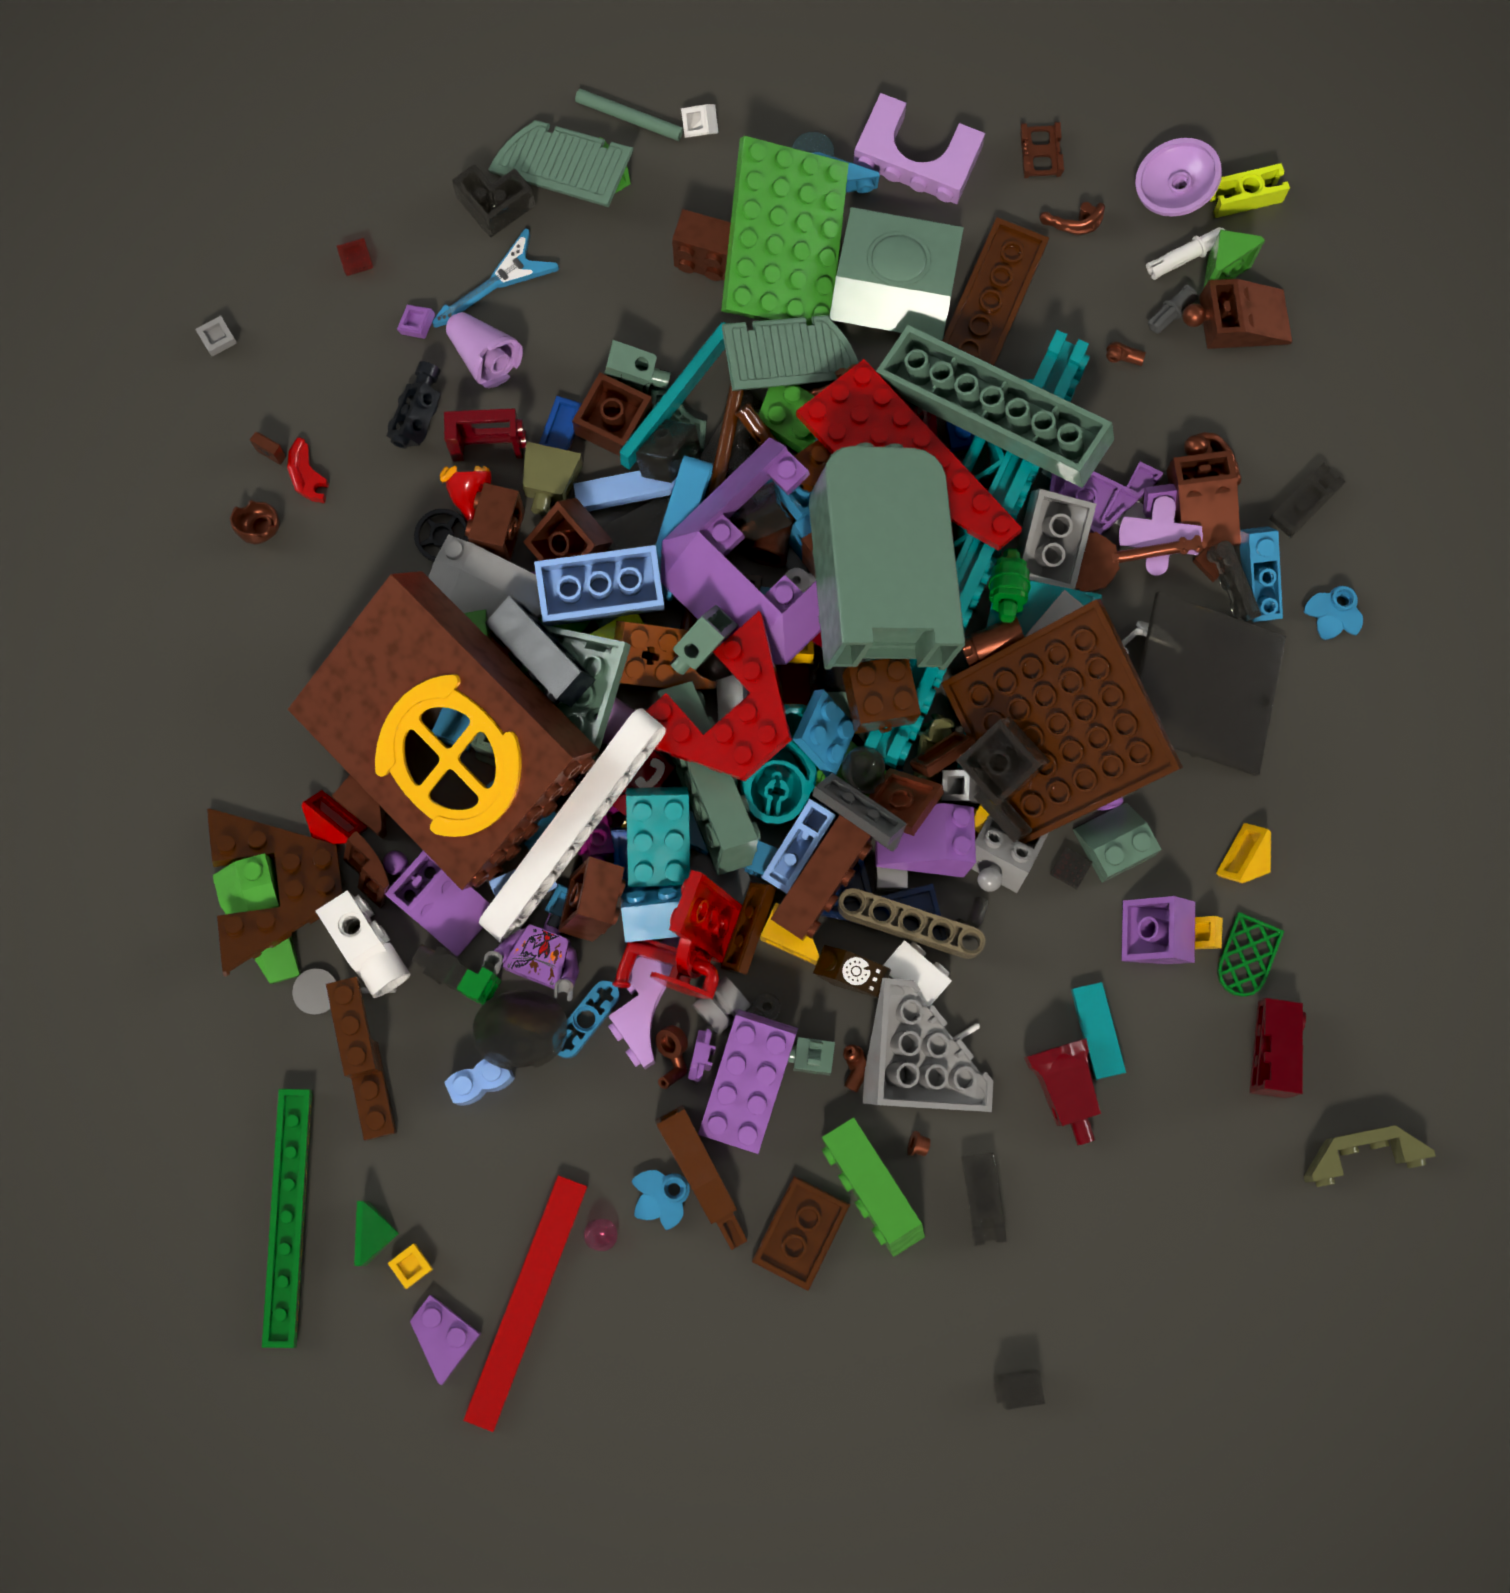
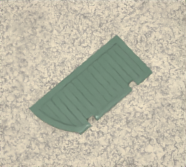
M534 120L533 123L521 129L505 143L488 169L493 174L609 207L632 155L633 147L611 142L607 149L603 147L605 144L604 139L556 126L553 133L548 132L550 124Z
M829 315L812 316V325L809 326L806 324L805 317L753 321V330L747 331L746 322L722 324L732 391L833 382L837 380L835 372L838 369H846L852 364H858V360L849 341L830 320Z

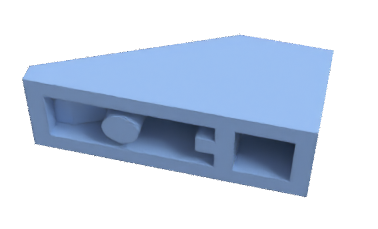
M809 799L761 878L787 894L839 815L815 799Z

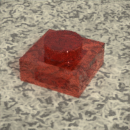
M364 238L337 246L346 276L374 268Z

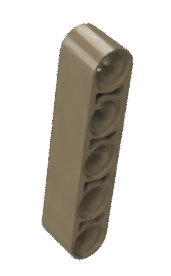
M856 888L846 889L839 897L837 907L839 914L847 920L965 959L975 958L985 946L984 934L975 927ZM854 897L860 902V908L857 911H849L844 907V900ZM877 907H884L889 911L890 918L886 921H879L874 917L873 910ZM905 917L916 918L919 928L915 931L907 930L903 926V919ZM937 926L944 927L948 931V939L944 941L935 939L932 933L933 928ZM965 936L974 937L978 943L977 949L973 951L965 949L962 944V938Z

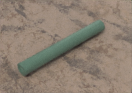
M581 88L576 93L575 102L676 141H680L682 137L683 127Z

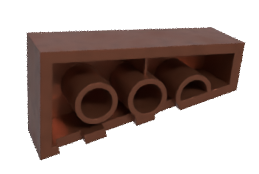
M839 815L771 917V920L802 941H804L806 936L812 939L821 925L817 920L824 910L828 913L839 898L835 894L841 885L845 887L848 885L856 872L853 870L859 859L863 861L872 849L873 845L870 844L872 841L871 835Z

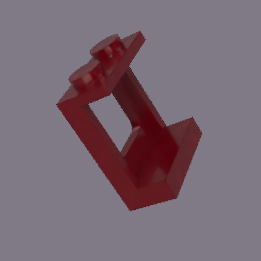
M515 408L444 412V440L453 462L464 461V445L512 443L516 458H522V448H526L527 434L526 430H524L523 419H518ZM510 422V427L477 429L472 425Z

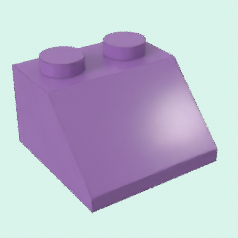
M1177 896L1123 900L1122 961L1155 964L1195 963V902Z

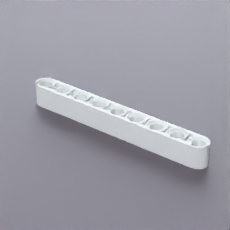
M643 708L634 711L482 914L479 924L498 942L502 943L504 939L523 926L662 740L666 728Z

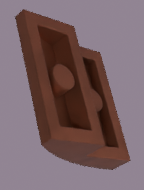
M355 831L347 839L343 860L360 874L357 888L380 908L385 902V893L389 887L387 875L374 850Z

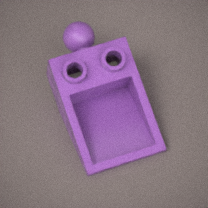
M391 851L386 854L383 860L384 869L391 875L401 876L385 895L458 957L483 929L479 924V920L490 903L472 887L461 890L424 851L421 852L410 866H408L407 857L402 852ZM429 868L436 870V874L431 879L425 877V871ZM408 891H413L416 894V897L411 902L405 900V894Z

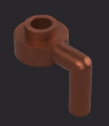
M669 1025L659 1031L655 1039L659 1052L671 1059L674 1067L659 1078L658 1084L663 1089H667L687 1074V1067L682 1053L687 1050L688 1040L685 1033L674 1025Z

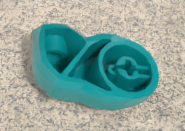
M784 704L786 720L792 739L808 705ZM793 740L790 741L746 781L739 780L740 795L746 797L750 815L765 823L781 824L793 820L802 812L811 792L815 788L817 779L816 765Z

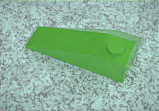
M265 853L235 861L213 875L218 901L225 914L280 907L274 861ZM292 936L273 948L265 949L261 956L255 959L270 984L300 975Z

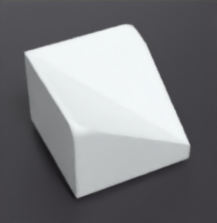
M715 104L681 108L685 138L718 133Z

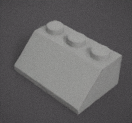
M1043 489L1031 491L1017 545L1020 558L1027 562V568L1030 571V581L1075 589L1096 503Z

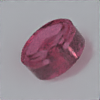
M594 1219L585 1228L584 1240L592 1250L607 1251L616 1243L617 1229L607 1219Z

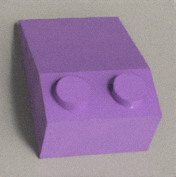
M947 803L936 804L914 836L903 833L899 845L894 851H890L875 840L876 867L964 878L976 863L974 807Z

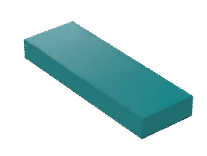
M1100 982L1072 989L1071 993L1083 1039L1087 1038L1088 1058L1094 1080L1126 1073L1103 983Z

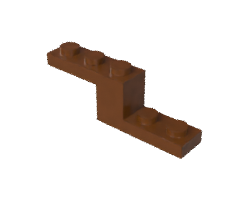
M353 977L328 983L326 988L345 1077L352 1079L363 1139L368 1141L396 1134L378 1042L371 1039L359 978Z

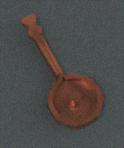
M1098 532L1089 533L1075 589L1085 592L1106 589L1107 585L1111 583L1119 571V563L1175 553L1186 555L1190 550L1200 553L1203 550L1201 537L1195 535L1192 540L1181 537L1179 541L1117 551L1116 545L1103 535H1100Z

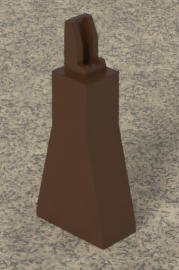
M683 1105L656 1119L655 1122L710 1223H717L731 1250L747 1242L733 1214L737 1209Z

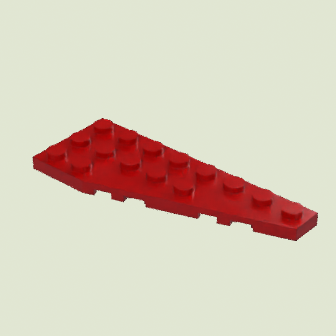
M865 359L796 410L798 419L831 454L843 447L856 446L860 443H871L873 447L901 444L905 448L925 450L935 456L943 466L946 475L951 521L966 529L967 533L994 549L999 551L1021 533L1022 527Z

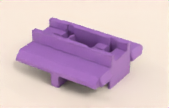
M709 1029L707 1031L698 1030L688 1079L695 1081L696 1084L701 1081L703 1071H710L712 1067V1062H708L709 1054L714 1055L716 1046L709 1045L712 1034Z

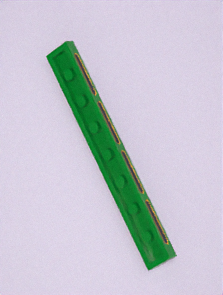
M310 1089L278 1090L262 1348L297 1347L312 1090Z

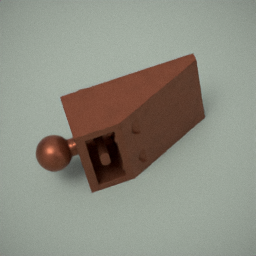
M1241 279L1209 280L1199 296L1200 305L1190 304L1184 309L1182 314L1184 323L1190 327H1198L1203 323L1207 349L1289 345L1292 343L1283 289Z
M1200 435L1190 436L1184 444V450L1188 456L1174 457L1166 470L1169 484H1174L1177 489L1176 523L1202 526L1203 550L1220 546L1223 548L1239 546L1241 544L1238 487L1232 450L1206 453L1208 449L1206 439Z

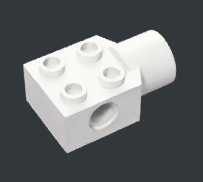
M347 890L316 910V913L343 956L362 979L373 998L387 994L410 977V972L390 942L387 943L390 941L388 934L376 920H371L370 917L375 914L366 900H363L359 894L354 896ZM357 925H360L359 930L356 933L352 934L353 929Z

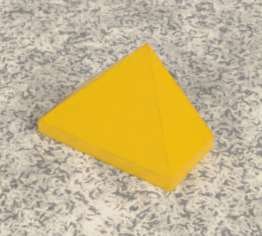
M1244 823L1216 872L1219 877L1242 884L1271 873V831L1248 823Z

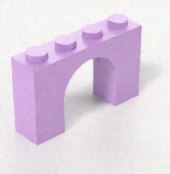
M880 93L856 145L853 164L877 171L887 180L901 182L917 192L932 194L943 202L958 204L982 150L985 133L959 123L948 149L941 157L930 162L912 161L899 152L894 141L905 118L907 103Z

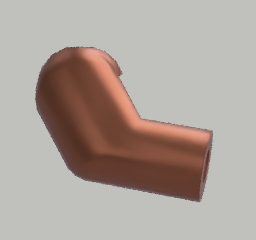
M851 1044L846 1046L843 1051V1056L851 1071L844 1086L857 1093L864 1081L867 1058L862 1048Z

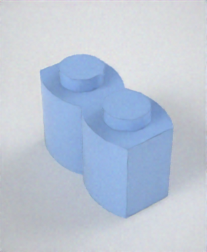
M494 1055L481 1060L473 1069H464L452 1074L444 1083L453 1103L464 1106L477 1102L486 1092H495L506 1088L514 1081L515 1077L507 1059L502 1055Z

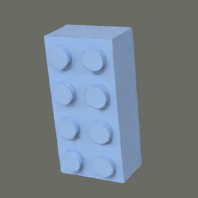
M656 545L534 561L542 622L544 625L555 626L664 610Z

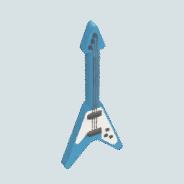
M524 229L492 273L491 278L450 307L444 305L432 321V324L435 328L447 325L452 315L465 311L496 288L506 287L559 270L558 264L555 262L530 261L526 259L530 232L528 229Z

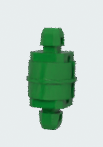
M1014 548L1006 549L1003 557L996 560V565L991 570V577L988 582L990 590L989 599L993 603L992 609L999 612V618L1002 622L1007 623L1013 622L1016 618V613L1023 611V605L1027 603L1028 593L1031 589L1030 571L1027 568V562L1020 558V552Z

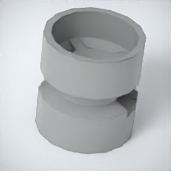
M725 976L719 981L713 1000L700 998L693 1004V1007L712 1030L719 1035L731 1025L730 1018L735 1017L739 1009L747 1011L751 1005L738 988Z

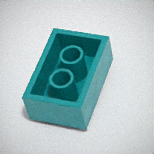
M688 787L626 788L628 887L682 886L685 879L690 875Z

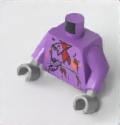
M549 913L543 929L531 924L526 929H518L504 939L494 951L487 952L482 963V967H485L487 963L495 964L494 974L499 973L501 965L504 963L503 968L506 971L554 989V998H557L560 992H567V1001L573 999V987L580 971L576 950L571 947L570 940L560 936L561 932H558L561 917Z

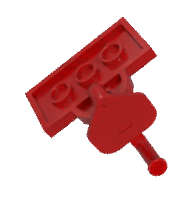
M691 870L689 877L683 882L681 888L682 896L678 907L673 910L670 917L669 930L680 937L678 947L669 946L654 940L628 942L612 985L618 988H629L631 986L629 979L637 956H641L672 966L669 976L651 972L650 977L660 984L696 998L713 1000L719 983V974L711 960L719 963L723 962L742 905L706 875ZM701 975L706 976L702 989L690 985V978L697 979Z

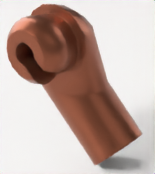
M1113 342L1107 347L1106 358L1113 363L1122 360L1142 366L1146 352L1131 348L1120 342Z

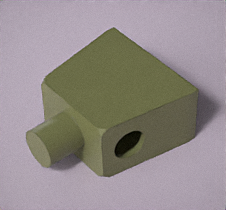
M532 442L526 443L522 484L525 496L534 498L531 507L533 513L546 516L551 502L557 503V501L569 498L574 487L573 484L576 483L583 467L581 453Z

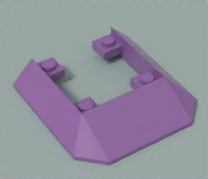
M769 437L662 541L661 583L697 619L714 605L720 607L738 624L726 639L760 611L764 617L773 662L775 665H787L821 632L818 619L819 607L816 581L803 593L784 575L763 595L725 557L745 538L743 533L728 519L768 480L772 479L789 496L810 475L809 471L787 450L786 446Z

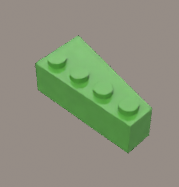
M853 1117L824 1135L822 1139L825 1147L821 1149L822 1153L830 1165L836 1163L840 1169L839 1180L847 1192L850 1190L854 1192L858 1199L854 1203L864 1219L866 1217L870 1218L874 1225V1228L871 1230L880 1245L885 1244L892 1256L895 1257L925 1238L921 1221L855 1118Z

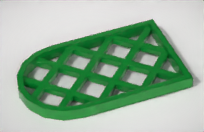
M1238 912L1222 955L1219 958L1217 968L1218 979L1224 990L1239 997L1250 996L1261 990L1268 978L1284 930ZM1244 919L1255 923V925L1247 928ZM1240 921L1243 930L1234 933ZM1259 927L1263 938L1253 941L1249 931ZM1264 927L1276 933L1267 936ZM1245 933L1249 944L1240 947L1236 936ZM1278 936L1273 948L1269 939ZM1232 940L1236 949L1227 953ZM1265 941L1270 952L1260 956L1256 945ZM1252 947L1256 958L1246 961L1242 950ZM1238 952L1242 963L1232 967L1228 956ZM1270 956L1267 967L1265 968L1262 959ZM1225 959V962L1229 969L1222 971V965ZM1258 961L1262 972L1252 975L1248 964ZM1244 966L1248 978L1239 981L1234 970ZM1230 972L1235 983L1227 986L1222 975ZM1263 975L1260 984L1257 986L1255 978ZM1251 981L1254 990L1244 993L1241 984ZM1237 986L1239 992H1235L1231 988Z

